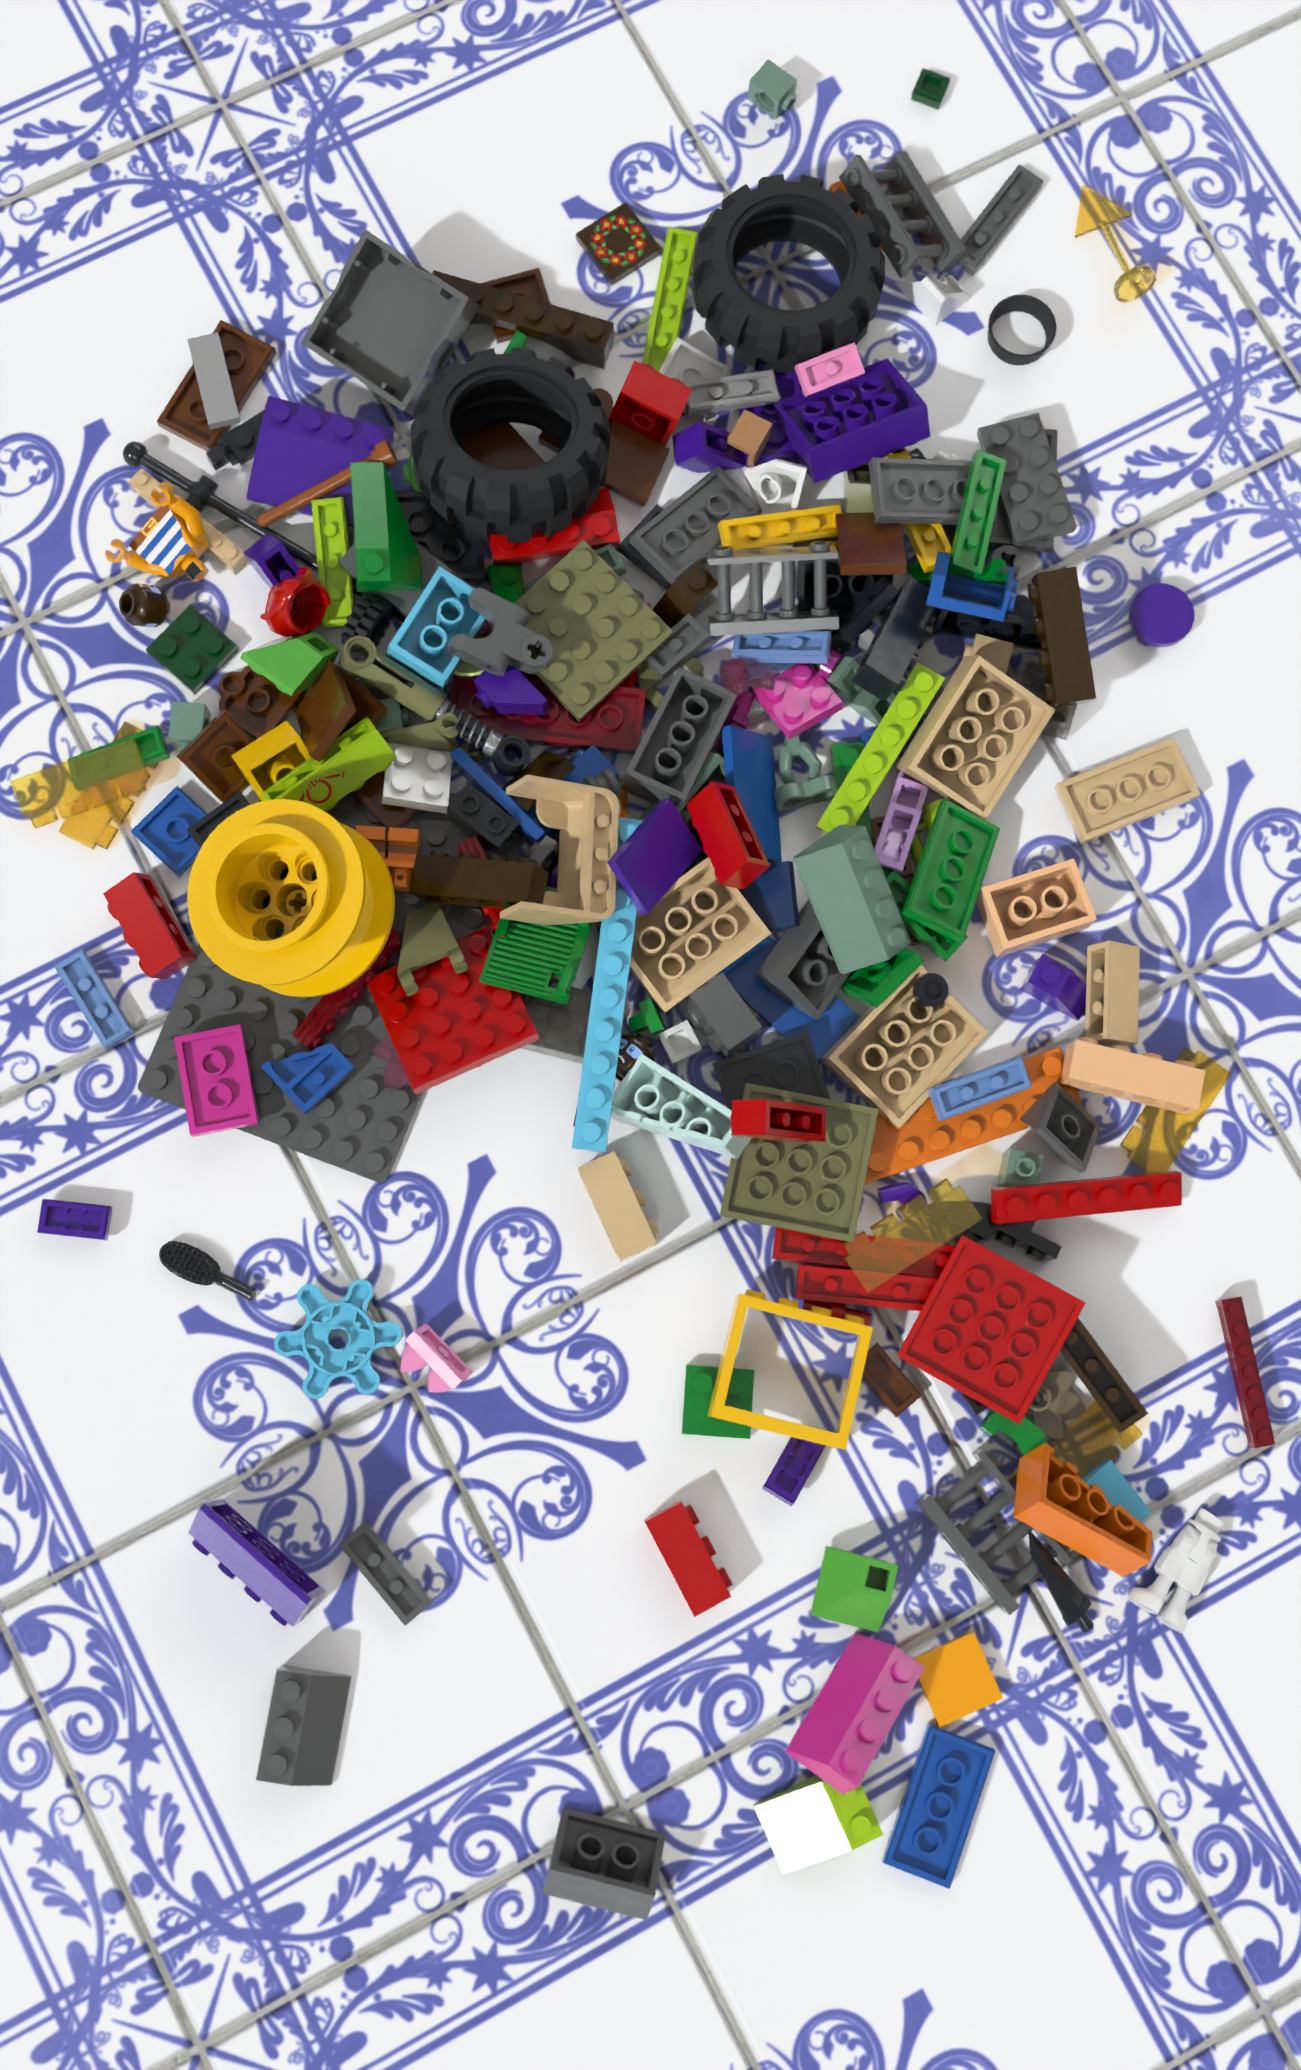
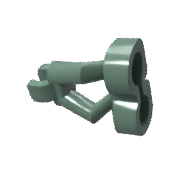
M784 734V746L778 750V774L785 785L780 786L774 791L777 809L788 810L804 806L806 802L814 804L833 799L838 791L835 779L830 775L820 776L822 763L808 742H800L799 735L789 739ZM802 758L810 767L808 781L796 783L791 772L792 760Z

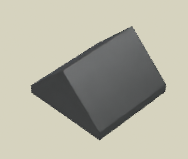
M1056 1082L1039 1097L1023 1114L1020 1120L1065 1163L1079 1173L1086 1171L1101 1125Z

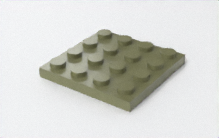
M584 540L514 603L530 614L526 628L545 636L552 644V658L542 671L533 675L579 722L673 635V631ZM532 649L530 657L536 660L538 651Z
M745 1083L742 1100L769 1099L825 1107L826 1140L825 1142H784L752 1138L738 1159L731 1157L720 1216L854 1242L879 1109Z

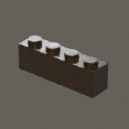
M1076 567L1036 573L1031 578L1032 583L1028 584V597L1030 603H1035L1037 616H1033V629L1035 636H1040L1042 648L1038 649V662L1041 669L1045 668L1047 681L1043 682L1045 701H1050L1052 708L1091 702L1096 699L1077 569Z
M431 851L430 855H416L409 893L424 902L507 909L521 901L543 904L549 873L538 866V861L526 857H519L516 862L508 861L507 858L497 855H489L488 859H479V857L468 853H460L459 857H450V855L443 852Z
M1078 1317L1060 1352L1118 1432L1121 1433L1145 1417L1148 1412Z

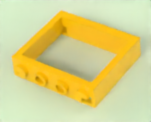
M746 1289L745 1295H736L708 1416L846 1450L873 1327L864 1325V1318L845 1314L844 1320L831 1317L832 1311L821 1307L812 1306L811 1311L799 1309V1302L785 1298H779L778 1303L765 1300L766 1294ZM747 1307L858 1335L836 1433L725 1405Z

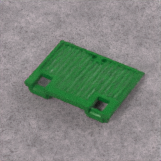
M546 886L545 891L557 892V888ZM499 919L479 982L567 1005L572 983L576 979L592 922L542 925ZM552 975L560 977L557 989L548 987Z

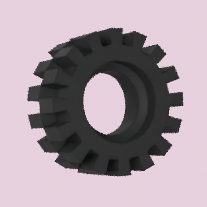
M371 592L364 593L362 598L360 597L357 600V605L352 607V613L346 618L347 623L343 625V632L340 637L342 638L341 643L345 645V642L353 636H364L369 638L377 647L380 644L381 637L383 638L386 634L384 633L390 625L389 621L392 619V612L394 611L393 605Z

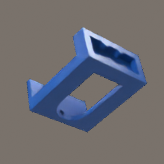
M938 551L926 605L1003 622L1006 610L1013 611L1017 596L1018 580L1013 579L1014 567H1009L1005 586L947 574L951 554ZM946 590L993 601L999 606L994 607L943 596L942 592Z

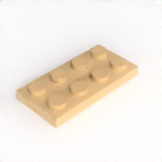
M1174 737L1061 781L1055 786L1080 844L1197 799L1201 795Z

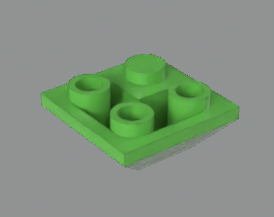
M313 631L306 633V635L300 634L273 640L242 653L240 659L250 665V668L255 673L265 676L276 684V687L281 692L293 696L311 688L328 661H335L339 649Z
M825 1546L810 1615L879 1632L892 1598L899 1565Z

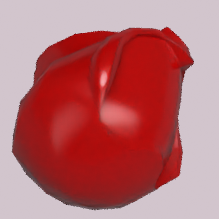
M300 567L296 576L286 578L271 588L265 613H262L260 618L265 620L270 630L284 637L300 634L306 635V633L321 623L328 605H331L330 597L320 582L311 574L308 567Z

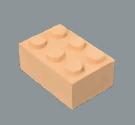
M1074 858L982 887L976 901L996 958L1088 929L1097 920Z

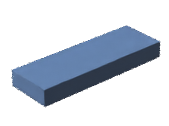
M831 631L735 635L731 654L733 662L828 664L832 641Z
M79 950L54 966L104 1049L109 1050L136 1033L85 950Z
M1020 1055L927 1090L937 1119L942 1121L1031 1088L1032 1084L1023 1058Z

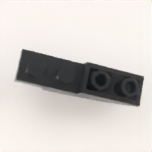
M971 1201L942 1202L930 1204L923 1212V1214L930 1217L929 1222L944 1230H947L949 1226L960 1232V1238L963 1235L976 1243H985L990 1240L993 1233L996 1235L995 1240L1011 1248L1014 1245L1027 1250L1026 1256L1041 1263H1044L1045 1259L1048 1261L1056 1259L1062 1247L1031 1231L1036 1220L1004 1224L992 1222L991 1204Z

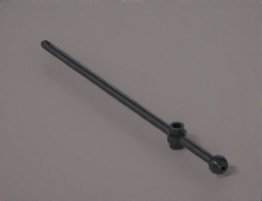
M132 441L125 446L123 458L127 464L134 467L142 465L187 492L189 496L186 501L200 513H202L205 506H210L260 537L269 533L283 543L291 556L318 571L316 555L268 526L261 527L256 519L216 496L214 493L218 485L210 478L202 475L198 482H193L148 455V451L142 443ZM353 578L354 594L362 598L363 594L367 592H357V580ZM396 609L392 612V617L402 623L405 621L406 617Z

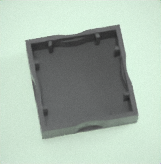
M365 229L342 269L336 288L323 303L301 343L336 367L363 382L369 389L402 411L414 416V409L423 391L429 383L434 384V379L445 367L480 305Z

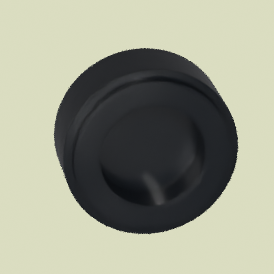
M928 973L922 975L913 985L914 998L924 1007L938 1006L948 996V984L939 974Z

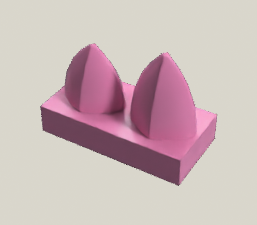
M855 342L794 366L805 397L865 373Z
M427 1323L416 1329L405 1340L408 1344L402 1354L400 1370L401 1372H412L429 1365L431 1367L428 1376L429 1392L441 1393L453 1390L473 1373Z

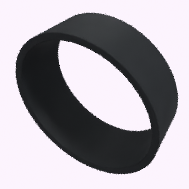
M1013 295L1006 297L993 308L989 317V346L999 359L1008 364L1027 365L1037 361L1052 344L1056 335V320L1051 309L1044 302L1033 296ZM1024 312L1030 314L1044 328L1046 336L1044 348L1027 355L1012 353L997 342L993 335L992 327L996 320L1006 313Z

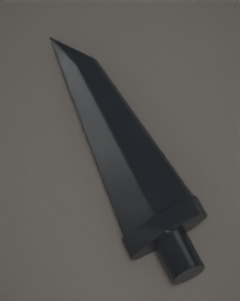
M1029 1530L1030 1554L1063 1616L1062 1619L1068 1626L1076 1622L1083 1632L1090 1631L1094 1627V1623L1086 1611L1091 1606V1601L1082 1593Z

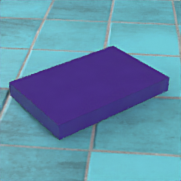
M774 373L780 396L779 401L801 393V385L799 384L797 373ZM773 404L740 409V416L745 409L772 423L770 439L754 467L774 459L801 464L774 410ZM744 453L745 468H751L747 465L748 454Z
M668 798L662 799L607 863L640 914H649L700 854L702 849L674 803Z

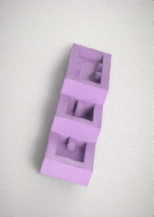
M900 769L874 849L881 866L902 873L929 786L920 784Z

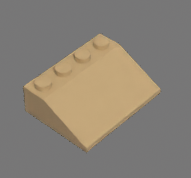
M965 656L896 767L920 784L929 786L930 790L986 820L1055 712V709L981 656Z
M709 857L681 876L649 914H640L637 910L629 972L664 1013L772 934L737 888L721 885L716 879L715 870Z
M922 965L878 1008L870 1005L819 1059L842 1083L871 1107L879 1109L878 1112L897 1128H900L929 1097L927 1089L940 1085L989 1033L949 992L946 1000L934 1007H924L915 1000L913 995L915 981L920 976L929 973Z

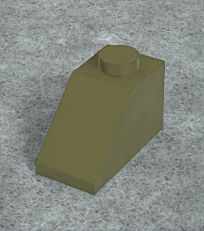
M868 462L857 468L844 471V513H874Z

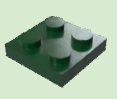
M190 604L145 650L156 662L195 695L237 653L239 648Z

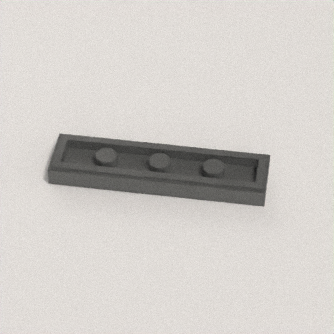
M1019 164L960 239L967 251L956 264L974 275L1040 190L1044 180Z

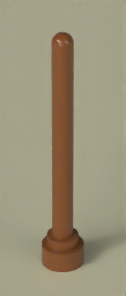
M386 439L374 445L375 449L370 451V456L359 461L383 462L386 469L398 463L397 457ZM351 466L259 515L257 519L258 524L261 527H267L311 503V500H317L350 482Z

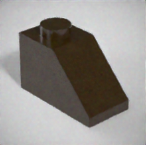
M698 561L673 582L652 610L670 629L687 614L695 618L718 599L717 580Z

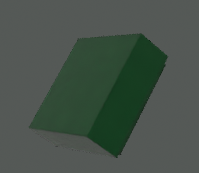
M922 68L913 89L911 100L939 110L951 78Z

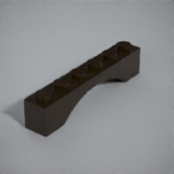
M433 270L432 274L480 305L470 324H484L515 331L518 330L521 333L550 344L575 361L605 369L614 342L613 322Z

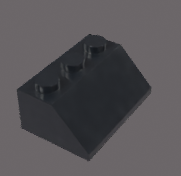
M837 540L828 541L830 545H835L838 551ZM811 542L792 544V547H810ZM839 556L838 559H827V606L835 609L838 615H844L881 577H885L893 584V574L840 575ZM814 560L794 561L796 607L799 611H809L814 606Z

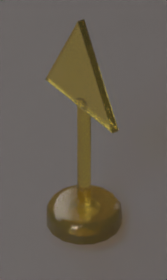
M1082 184L1075 238L1101 228L1124 272L1115 281L1113 286L1114 295L1119 302L1136 300L1154 286L1156 274L1147 265L1131 268L1109 227L1112 223L1132 216V213Z

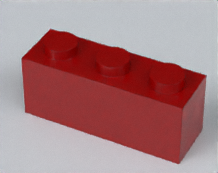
M711 781L686 804L691 815V822L700 835L703 849L709 856L715 870V877L721 885L743 890L770 867L734 786Z
M133 872L103 893L108 902L107 909L109 913L119 921L124 930L123 937L130 947L134 948L140 959V968L150 978L167 979L197 958L150 875Z
M769 1099L732 1100V1113L730 1116L732 1136L784 1142H825L826 1140L825 1107Z
M678 1501L644 1520L694 1617L731 1597L728 1588L733 1586L724 1567L717 1570L711 1559L712 1556L716 1555V1552L707 1535L700 1538L695 1528V1525L700 1523L691 1504L684 1507L683 1503Z

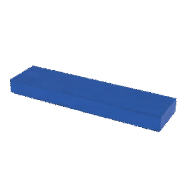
M459 747L453 750L449 755L454 767L478 791L520 823L517 829L533 845L536 842L541 843L547 835L546 831L507 795L467 753Z

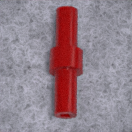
M804 1300L803 1310L811 1311L812 1306L831 1310V1317L844 1320L845 1314L864 1318V1325L869 1326L871 1313L846 1308L843 1303L831 1302L829 1304L813 1300Z

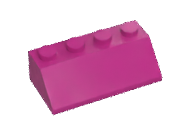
M854 1633L785 1749V1752L842 1795L858 1788L925 1667L897 1646Z

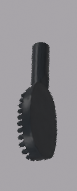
M170 1241L160 1248L159 1259L162 1265L178 1277L204 1286L214 1283L248 1301L254 1298L257 1289L221 1272L218 1262L199 1248L178 1241Z

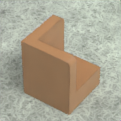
M744 409L731 431L727 443L748 454L747 465L753 468L770 439L772 423Z

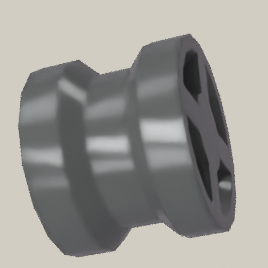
M1011 545L998 547L994 551L989 563L997 558L1009 561L1007 567L999 569L997 573L1005 571L1008 574L1009 567H1014L1013 579H1016L1023 565L1021 552Z
M609 768L601 770L600 774L596 777L588 776L583 779L584 785L609 789L616 795L617 799L622 796L620 785Z

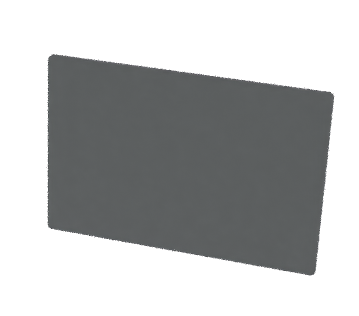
M351 792L340 799L334 808L325 811L339 823L347 825L356 830V825L384 827ZM449 792L448 805L454 800L457 794ZM414 809L417 815L402 827L419 829L422 836L420 855H430L431 851H439L450 855V857H458L456 853L459 850L457 843L473 837L449 818L448 809L446 814ZM522 833L503 854L502 857L507 858L508 861L516 860L525 838ZM480 843L487 859L489 855H495ZM286 867L282 871L281 880H284L287 877L289 872L288 867ZM316 870L312 874L313 881L317 879ZM394 890L395 911L392 928L403 937L407 914L431 902H424L410 894L409 891ZM270 895L263 901V909L270 904ZM439 903L455 940L486 926L489 928L491 918L490 916L485 917L480 906ZM281 925L277 929V938H279L283 934L284 925ZM198 943L194 953L197 958L189 964L139 1081L138 1090L145 1095L186 1110L174 1037L241 1024L244 1031L260 1124L237 1129L375 1182L385 1183L388 1180L422 1092L415 1095L368 985L364 989L361 998L353 1002L350 1006V1011L339 1019L336 1028L326 1035L321 1045L332 1043L356 1070L309 1113L305 1114L261 1068V1065L269 1061L275 1062L291 1057L290 1055L299 1052L310 1051L292 1036V1033L324 995L305 998L291 997L269 990L260 984L234 977L217 966ZM401 949L398 952H394L390 957L388 965L385 968H381L377 975L399 965Z

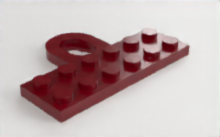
M520 671L547 699L549 712L545 715L499 714L492 706L487 709L475 696L477 689L474 680L479 675L460 676L453 674L450 695L451 705L456 704V709L459 711L463 709L464 714L467 716L471 714L473 720L479 719V724L482 726L486 724L487 729H494V732L497 731L501 735H517L528 744L576 749L584 748L586 750L594 745L599 751L635 754L641 742L646 689L618 686L579 722L533 674Z

